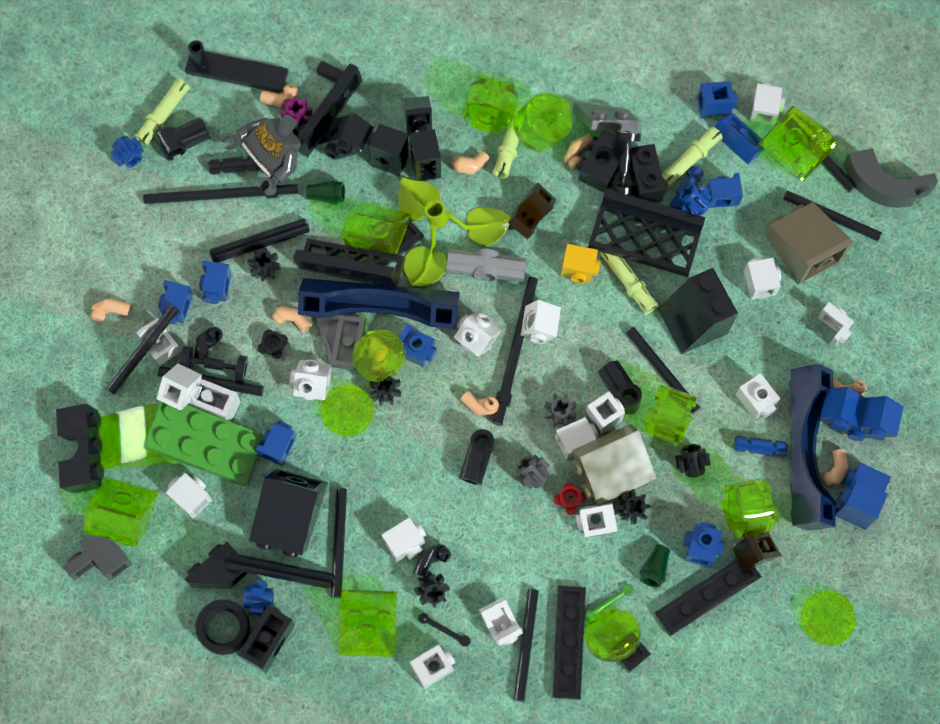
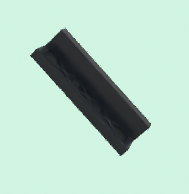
M308 238L304 250L296 249L293 257L300 269L396 288L406 260L401 255ZM312 247L323 249L325 255L311 252ZM340 252L347 253L350 259L335 257V255ZM363 257H369L372 259L374 263H367L358 260L362 259ZM389 261L396 262V267L384 266L383 264Z

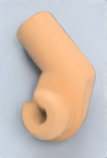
M279 306L275 309L276 312L272 316L277 324H283L286 320L293 321L302 333L312 327V323L306 316L298 315V308Z

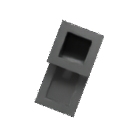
M91 536L80 541L86 551L83 553L78 552L71 556L67 561L68 564L63 568L75 581L97 565L104 576L111 581L133 564L113 540L103 536Z

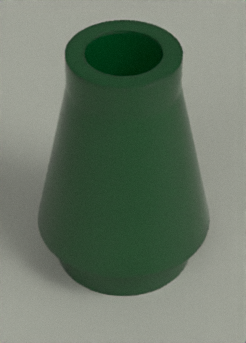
M337 179L317 184H308L306 187V197L308 200L338 205V202H344L345 184L344 182H338Z
M655 545L653 552L640 570V581L650 587L660 588L662 583L666 582L670 554L669 548L663 545Z

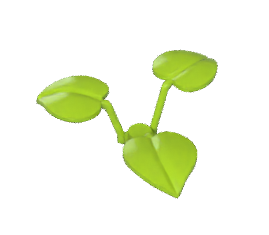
M404 177L401 179L398 189V204L401 213L405 218L408 217L412 221H419L426 214L431 230L430 250L427 247L419 246L410 250L405 257L404 271L410 285L413 287L429 286L437 282L446 272L447 257L442 252H435L436 228L445 226L448 219L454 221L464 230H469L470 240L479 246L495 244L503 237L510 226L508 223L510 216L507 213L489 207H480L470 211L467 215L469 225H466L456 218L451 211H446L444 203L440 201L439 191L434 185L425 181H416Z

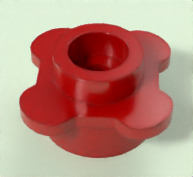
M565 483L560 494L554 496V503L561 505L569 515L575 514L577 507L586 501L584 493L580 492L572 483ZM571 496L573 500L568 501L567 498Z

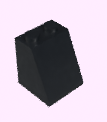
M714 268L690 277L658 308L681 354L727 335L738 315Z
M276 468L264 478L249 541L255 542L256 546L262 549L270 550L273 547L283 550L282 553L287 556L298 557V555H303L307 551L328 482Z

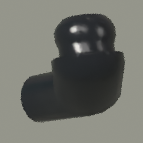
M211 327L197 336L194 358L205 359V357H208V350L219 343L223 337V332L220 328Z
M442 544L425 548L421 552L413 572L422 577L426 576L432 563L438 561L447 562L450 559V549Z

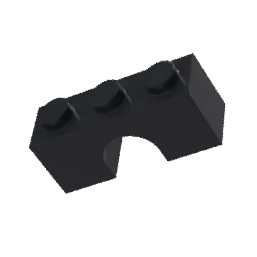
M88 404L56 409L57 435L68 441L77 440L78 442L75 455L68 460L58 462L60 488L70 493L102 488L104 469L101 464L100 453L103 450V445L99 437L101 416L98 410Z

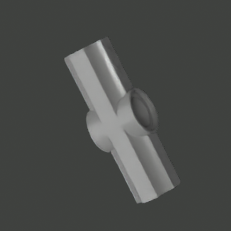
M449 249L446 273L471 275L477 280L486 278L490 282L496 279L524 282L527 258L499 255L497 251L491 249H479L477 252Z

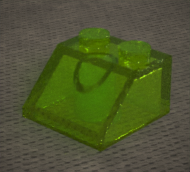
M794 106L787 111L758 143L782 168L802 183L837 146L836 141L827 128Z
M362 202L349 211L341 231V236L347 246L397 255L409 220L411 219V214Z
M107 478L86 505L83 532L94 536L107 537L122 545L136 547L145 534L159 492Z
M342 589L339 607V655L395 657L398 592Z

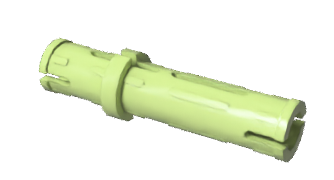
M177 78L152 114H148L145 117L146 122L134 136L141 140L142 146L147 147L157 131L163 129L165 120L190 89L188 84L182 86L184 84L183 80Z
M521 105L513 107L503 143L497 150L498 159L492 173L498 177L499 172H501V179H506L509 176L512 161L516 159L518 153L516 148L529 113V110L524 107L519 115Z
M710 127L701 138L691 142L690 148L662 173L666 188H670L700 158H705L708 155V151L722 139L721 133L716 136L719 131L715 127Z
M600 252V255L625 286L627 295L637 302L645 315L653 312L659 304L649 294L644 281H640L624 258Z

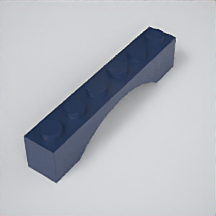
M303 278L298 293V315L328 317L345 313H382L409 318L429 327L456 329L460 292L399 286L396 288L377 284Z
M818 363L791 369V380L789 383L791 389L790 439L792 446V456L790 458L792 467V483L790 485L792 493L791 519L792 526L804 530L836 527L835 499L827 491L821 479L816 458V441L821 421L820 416L827 389L833 388V370Z

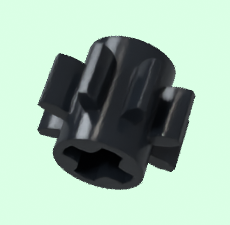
M267 247L259 252L254 250L253 259L247 260L248 265L253 267L250 270L251 276L253 277L258 274L261 282H264L267 277L275 279L274 271L281 270L280 263L275 262L278 260L277 253L270 254Z
M391 372L387 376H381L380 373H377V380L369 382V386L375 389L370 393V398L374 399L377 397L379 399V406H382L383 402L388 401L391 405H394L393 398L395 396L401 397V391L395 389L401 385L400 379L394 381ZM385 385L387 388H390V391L385 392V390H381V386Z
M689 444L682 447L681 455L675 456L677 468H680V473L685 472L687 477H699L705 473V466L711 465L709 453H706L705 448L701 449V446L698 444Z
M631 490L629 498L625 495L619 496L622 503L616 506L615 509L620 510L623 514L620 517L621 521L630 518L631 525L637 523V517L642 520L647 519L644 512L646 509L651 508V505H646L644 501L646 494L638 497L635 490ZM636 502L635 509L637 512L630 513L631 505L629 503Z
M428 571V574L423 578H417L420 583L419 587L414 588V592L416 595L421 596L419 601L422 605L429 602L436 608L437 603L447 601L445 592L449 591L450 587L447 583H443L445 578L441 573L435 577L431 571Z

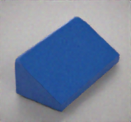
M733 113L723 117L715 125V128L719 131L716 136L721 133V141L747 165L768 147V144Z

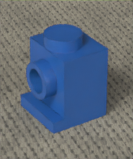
M731 81L700 84L697 94L700 117L706 118L707 115L732 113L733 107L737 105V93L732 90Z
M734 173L732 178L725 176L715 177L709 180L707 185H704L712 196L710 208L740 205L743 193L739 173Z
M203 261L202 267L205 275H201L199 289L202 290L204 295L203 301L210 304H218L219 301L226 302L232 274L229 264Z
M164 280L163 286L166 293L160 296L158 308L163 315L167 308L173 304L180 311L170 324L174 325L176 322L184 323L193 298L190 286Z
M406 324L394 346L396 355L421 367H424L426 361L431 362L437 352L434 338L411 328L408 324ZM414 342H418L422 344V346L419 348H415L412 346V344Z
M282 421L274 423L272 429H267L262 438L263 447L257 445L256 452L258 456L283 466L296 439L295 432L292 430L293 427Z

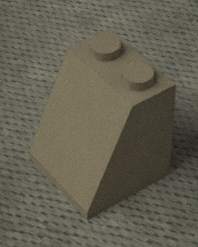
M813 202L806 206L803 204L798 205L784 218L782 216L774 218L769 222V227L765 233L798 285L841 262L853 243Z

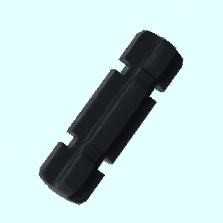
M247 156V159H244V157L223 158V161L213 159L208 163L211 175L221 174V171H224V174L245 172V169L249 171L259 169L250 156Z

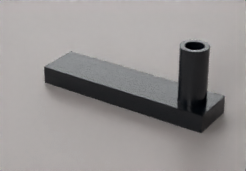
M194 40L188 45L190 55L185 68L186 74L276 93H283L289 73L288 68L207 52L204 49L203 43L199 40Z
M325 61L319 63L316 71L317 75L335 84L297 136L301 143L298 151L307 158L319 143L330 120L336 119L363 81L357 66L349 63L347 68L342 70Z

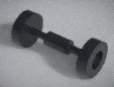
M616 130L615 139L625 141L624 153H621L619 165L621 179L620 184H610L609 189L627 195H634L635 186L626 185L625 181L626 173L630 169V141H641V133Z
M184 345L179 364L189 369L192 363L202 364L204 368L222 371L225 368L235 370V381L244 382L248 366V356L239 355L236 365L224 363V360L208 357H205V359L193 358V347Z

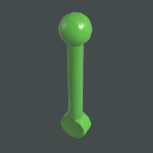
M625 584L622 591L594 609L586 610L585 619L592 620L596 613L624 595H631L633 587L630 584Z

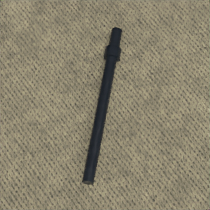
M268 184L262 190L255 186L143 194L144 204L259 196L278 198V195L298 194V184H276L277 190L273 195H266L264 193L269 187Z
M528 277L501 389L496 394L499 407L497 412L494 413L492 421L494 425H503L506 409L511 404V388L524 336H521L525 306L532 303L538 283V279L535 277Z

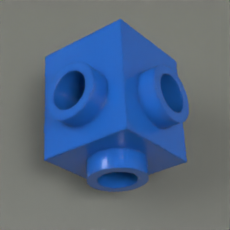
M701 522L700 525L695 524L692 531L687 530L683 546L687 547L684 561L711 568L715 563L716 556L721 557L725 541L721 540L723 531L717 530L715 525Z

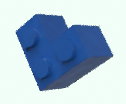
M849 387L828 388L820 419L829 423L832 429L844 432L848 435L849 439L854 441H863L866 438L884 440L885 437H897L904 406L888 396L865 398Z
M860 463L855 470L850 468L844 480V483L848 485L843 492L839 493L835 501V507L838 508L835 514L836 517L864 530L867 529L880 515L888 496L885 490L891 476L863 463Z

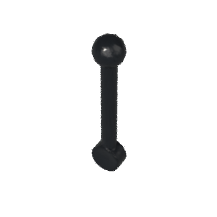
M421 613L418 616L420 623H427L458 640L463 647L469 646L471 641L468 636L458 635L431 620L426 613Z

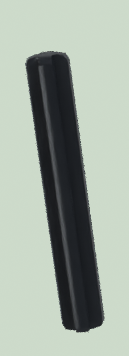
M305 218L211 248L209 250L213 262L219 263L309 233V224Z
M228 553L224 562L226 569L322 588H329L333 583V574L329 572L235 553Z

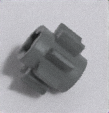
M554 394L553 402L545 403L544 407L550 411L545 414L544 418H551L554 428L557 426V423H563L565 427L568 425V419H576V414L571 412V410L576 408V402L570 403L567 394L564 398H558ZM556 407H560L561 410L566 409L565 414L562 415L560 411L556 412Z
M537 455L525 456L517 465V471L520 474L516 479L529 489L532 487L539 488L549 479V472L546 469L550 465L543 457L539 458Z

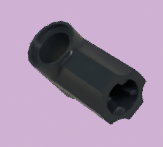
M199 117L177 128L173 126L165 127L156 133L155 139L165 159L171 161L174 160L173 157L179 154L181 156L184 155L186 149L210 139V135L203 120Z
M618 360L605 364L598 371V375L612 396L621 402L625 414L637 412L642 399L641 389L633 384ZM626 395L633 396L636 401L628 403L623 400V397Z
M479 429L472 434L459 476L460 480L474 485H482L494 448L495 439L490 431ZM478 438H485L489 441L490 445L486 449H479L475 446L474 442Z

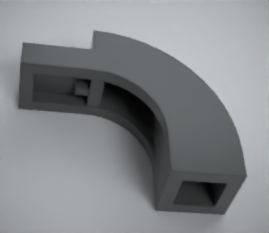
M873 148L849 153L843 163L849 178L857 185L855 188L861 194L875 203L888 207H910L916 198L930 195L938 183L935 173L910 179H899L890 176L879 165Z

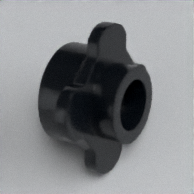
M266 330L263 333L261 344L258 345V351L260 354L267 353L272 355L274 359H279L283 355L282 349L288 343V338L284 334L280 335L275 331Z

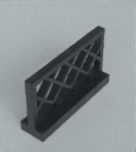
M606 188L588 248L688 277L706 217ZM604 212L615 214L619 220L608 225L603 217ZM632 220L640 221L643 228L633 232L627 222ZM622 225L628 234L617 239L611 229ZM657 227L665 228L669 235L658 239L652 229ZM607 232L612 242L603 244L595 240L598 235ZM647 232L653 242L642 246L637 236ZM685 234L694 237L692 243L683 247L677 237ZM631 239L637 249L631 252L624 250L621 243ZM672 239L678 249L667 254L662 243ZM657 247L662 256L657 259L650 258L646 251ZM682 254L687 262L686 267L675 265L671 258Z

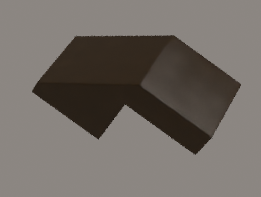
M537 182L513 211L508 223L523 237L528 239L534 234L538 222L553 209L556 198Z

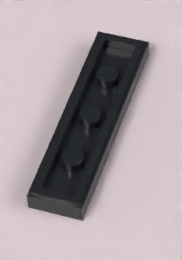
M737 559L654 614L668 635L672 636L762 576L755 567L745 572Z
M558 585L552 698L581 700L586 587Z

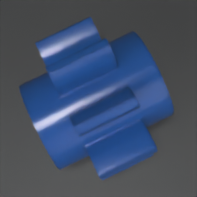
M122 136L112 145L114 151L110 154L119 167L123 164L127 168L134 167L143 158L141 153L144 150L136 137L130 140L128 136Z
M695 184L686 186L680 193L681 200L679 203L682 205L681 209L695 215L704 214L711 206L710 199H712V196L709 194L710 191L703 184L699 187Z
M253 580L252 587H245L243 607L250 608L251 615L262 616L267 606L273 608L274 588H267L268 583L266 581Z

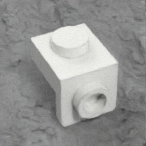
M829 302L823 308L818 318L837 333L829 344L833 348L838 342L843 345L850 337L852 332L849 329L854 321L846 316V312L841 307Z
M159 318L137 331L142 341ZM167 329L163 331L149 349V353L159 366L182 352Z
M503 597L479 610L492 639L498 646L502 644L509 645L515 642L518 636L523 633Z

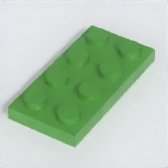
M159 400L143 448L245 486L248 483L257 456V445H260L263 434L186 405L182 410H178Z

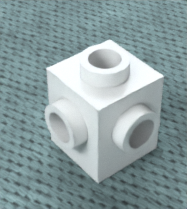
M477 311L470 316L465 315L457 324L459 330L454 338L460 342V345L465 350L471 351L479 357L491 348L502 330L492 323L490 317Z
M311 359L300 360L296 370L292 369L290 375V385L294 386L293 396H298L305 400H325L330 387L331 365L319 363Z

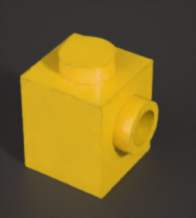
M567 244L561 276L571 278L572 282L584 284L586 281L591 282L593 274L598 275L601 260L596 259L598 250Z

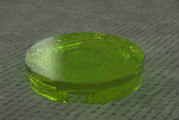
M379 329L370 331L361 337L355 345L352 354L353 364L361 376L367 380L379 382L389 376L393 377L404 365L406 351L398 335L390 330Z
M341 385L327 393L326 399L321 404V417L324 425L333 434L341 437H354L363 433L370 426L374 418V405L364 389L355 385Z
M826 590L812 594L803 603L800 611V624L805 634L813 642L823 646H835L845 642L853 634L856 626V616L851 602L844 595Z
M609 608L598 612L590 619L584 638L589 651L595 658L604 662H617L626 659L635 652L640 643L641 631L636 618L630 612Z

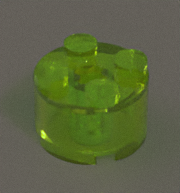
M485 75L477 76L476 80L469 86L462 110V117L465 122L468 119L472 122L471 127L494 134L499 133L500 129L505 128V131L509 130L518 102L515 85L509 81L502 82L490 79Z
M551 93L535 95L515 115V134L525 142L524 145L530 150L543 152L554 147L570 133L573 120L569 102L565 98H560Z
M660 385L655 395V400H657L654 409L650 408L646 415L644 433L649 437L679 447V443H682L692 420V412L690 410L691 408H696L698 397L669 386Z
M753 478L723 486L721 494L726 493V501H721V507L728 529L730 531L735 530L737 533L734 536L735 538L740 539L754 533L769 532L773 529L774 523L779 522V512L776 506H773L770 497L771 486L768 480Z

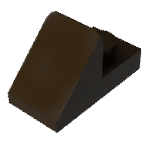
M768 531L750 534L733 547V551L745 572L763 562L772 561L781 556Z

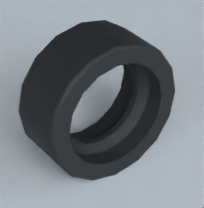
M226 599L215 600L205 605L198 614L195 623L196 635L200 643L211 653L218 655L233 654L240 650L249 638L251 631L250 620L244 609L236 602ZM217 612H231L239 621L240 629L238 635L229 643H216L207 634L208 620Z

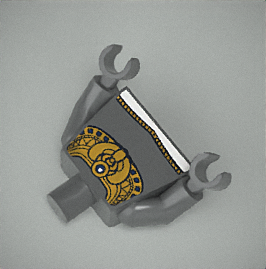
M284 115L282 119H268L264 117L237 129V133L234 135L224 133L219 138L221 142L231 138V143L224 147L227 150H234L238 145V141H242L240 146L268 177L261 178L257 183L258 188L261 190L269 184V187L264 191L266 195L275 194L277 190L276 184H281L297 168L298 150L301 143L292 132L297 125V121L289 115Z

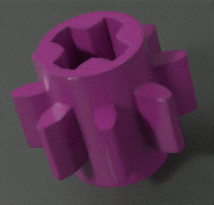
M296 96L288 102L284 101L286 110L280 111L282 118L284 115L293 117L297 121L296 127L299 130L301 125L307 124L309 121L308 116L313 115L311 107H307L306 98L300 100Z

